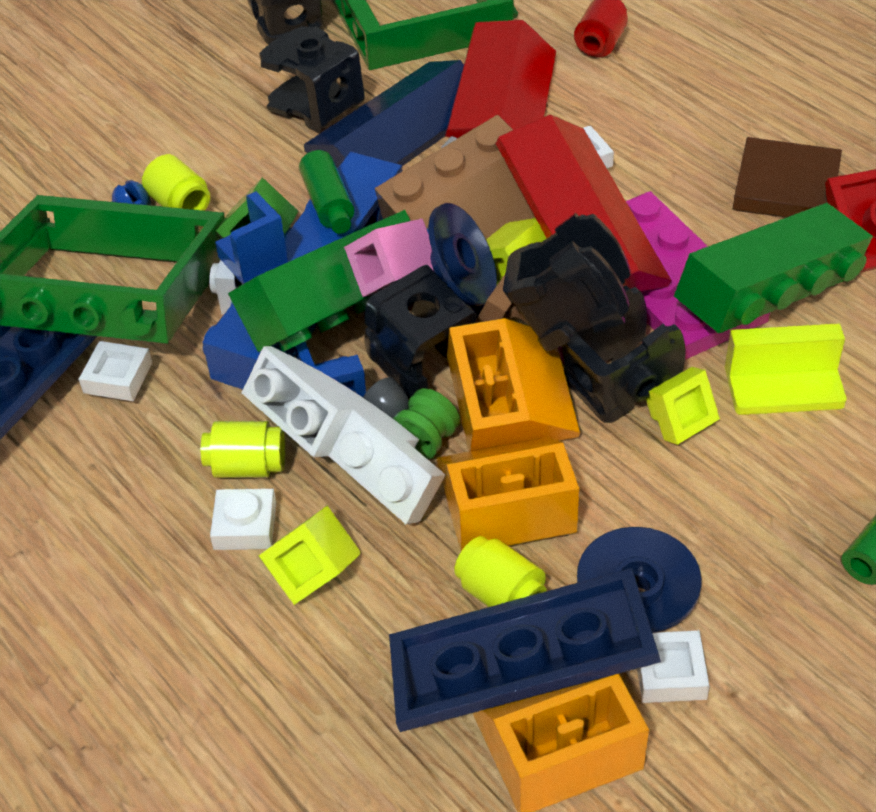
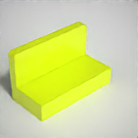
M840 323L730 330L725 371L735 412L739 415L843 409L847 398L838 372V366L845 337Z

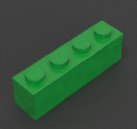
M824 203L689 253L674 297L720 334L741 324L748 325L756 318L774 310H783L791 303L807 296H816L826 288L840 282L853 280L866 264L867 258L864 254L873 236L833 206Z
M403 210L260 274L229 292L228 295L257 351H262L263 346H272L278 343L282 352L312 338L308 327L317 324L322 333L349 319L346 308L353 306L357 314L365 311L367 301L372 295L362 297L344 247L375 229L411 221L407 212Z

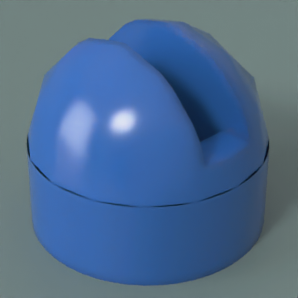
M127 180L125 185H117L113 190L112 202L152 206L149 194L139 182Z

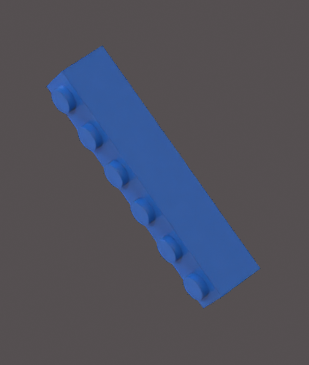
M350 152L337 168L354 206V215L351 219L350 229L345 233L338 234L333 232L332 228L323 226L310 199L305 207V211L295 224L289 227L284 235L288 262L383 220L374 188L403 171L402 165ZM231 302L229 309L218 323L211 326L206 332L202 342L203 353L206 356L212 380L243 390L261 351H257ZM317 324L308 327L310 334L314 331ZM278 343L272 345V347L282 351ZM294 347L284 351V353L292 357L296 356Z

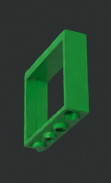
M332 0L369 71L468 48L476 22L508 21L518 17V11L514 7V0H476V4L379 25L366 0Z
M37 195L0 231V325L168 344L209 285L210 271L213 263H219L220 261L215 242L223 238L216 230L225 218L224 212ZM46 211L54 213L55 223L50 222ZM198 226H204L199 232ZM49 249L177 261L157 290L25 276ZM142 301L156 302V311L143 309Z

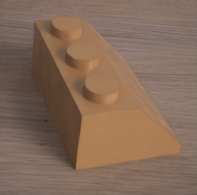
M496 115L374 188L382 218L385 219L405 210L411 221L423 218L424 224L428 228L432 211L441 204L453 203L461 207L472 217L485 239L506 223L535 218L495 144L499 136L513 129L499 115Z

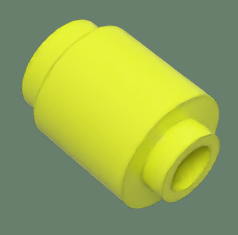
M171 154L161 155L146 167L142 177V185L149 196L162 207L203 211L207 209L210 203V192L207 189L205 180L176 156Z
M214 421L211 433H203L201 437L200 452L203 467H211L214 478H268L271 472H283L285 433L280 427H271L269 421Z
M483 536L474 538L463 548L455 563L454 573L456 577L461 579L462 588L487 607L547 591L544 586L545 572L498 539L488 540Z

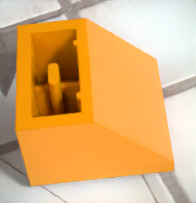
M503 318L449 328L447 359L468 451L545 437L560 441L577 438L580 435L558 348L545 351L537 340L538 336L530 326Z
M545 437L437 457L438 469L445 474L442 484L460 551L471 540L479 536H483L488 540L498 539L509 546L577 532L579 486L563 442Z
M619 674L472 713L518 812H535L644 769L649 728Z

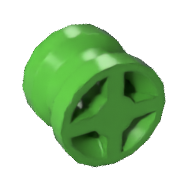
M426 388L419 389L408 401V410L399 411L392 418L419 439L415 449L426 459L433 458L442 446L441 438L451 436L460 425V416L454 405L441 393Z

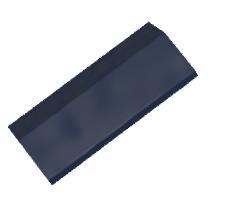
M461 60L426 63L304 144V151L306 153L315 150L328 152L332 156L337 168L350 152L404 166L445 137L464 65Z
M0 325V440L98 336Z
M632 568L389 634L395 717L399 732L661 662Z

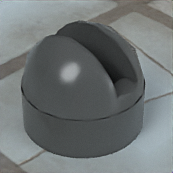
M386 377L376 382L363 396L364 399L391 418L399 411L408 410L409 398L405 390L393 377Z

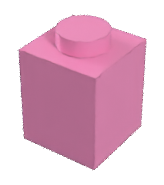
M423 218L375 229L344 247L362 297L374 295L421 266L428 265L434 271L430 260L432 249L429 234Z

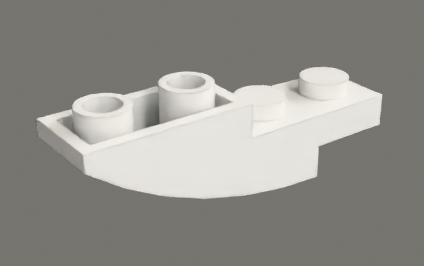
M263 346L242 394L311 456H329L405 524L420 522L445 474L415 449L419 439L375 405L321 371L272 346Z

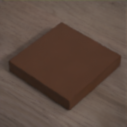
M747 137L732 209L789 217L827 203L825 182L828 178L838 177L842 150Z

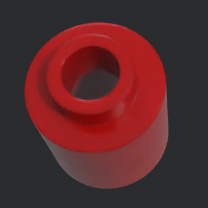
M594 0L591 2L574 31L575 43L582 52L592 57H604L612 52L628 23L627 9L621 0Z

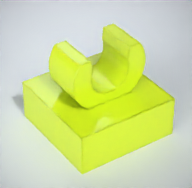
M688 368L650 390V397L645 399L651 418L658 420L663 439L677 445L720 420L707 373L703 369Z

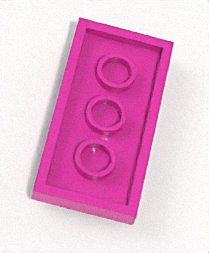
M651 191L626 201L672 280L668 287L641 291L646 303L647 324L653 330L661 324L665 326L675 324L681 330L685 341V360L728 341L730 330L753 329L769 321L770 312L756 318L748 325L741 324L718 334L676 299L674 294L689 253L708 246Z

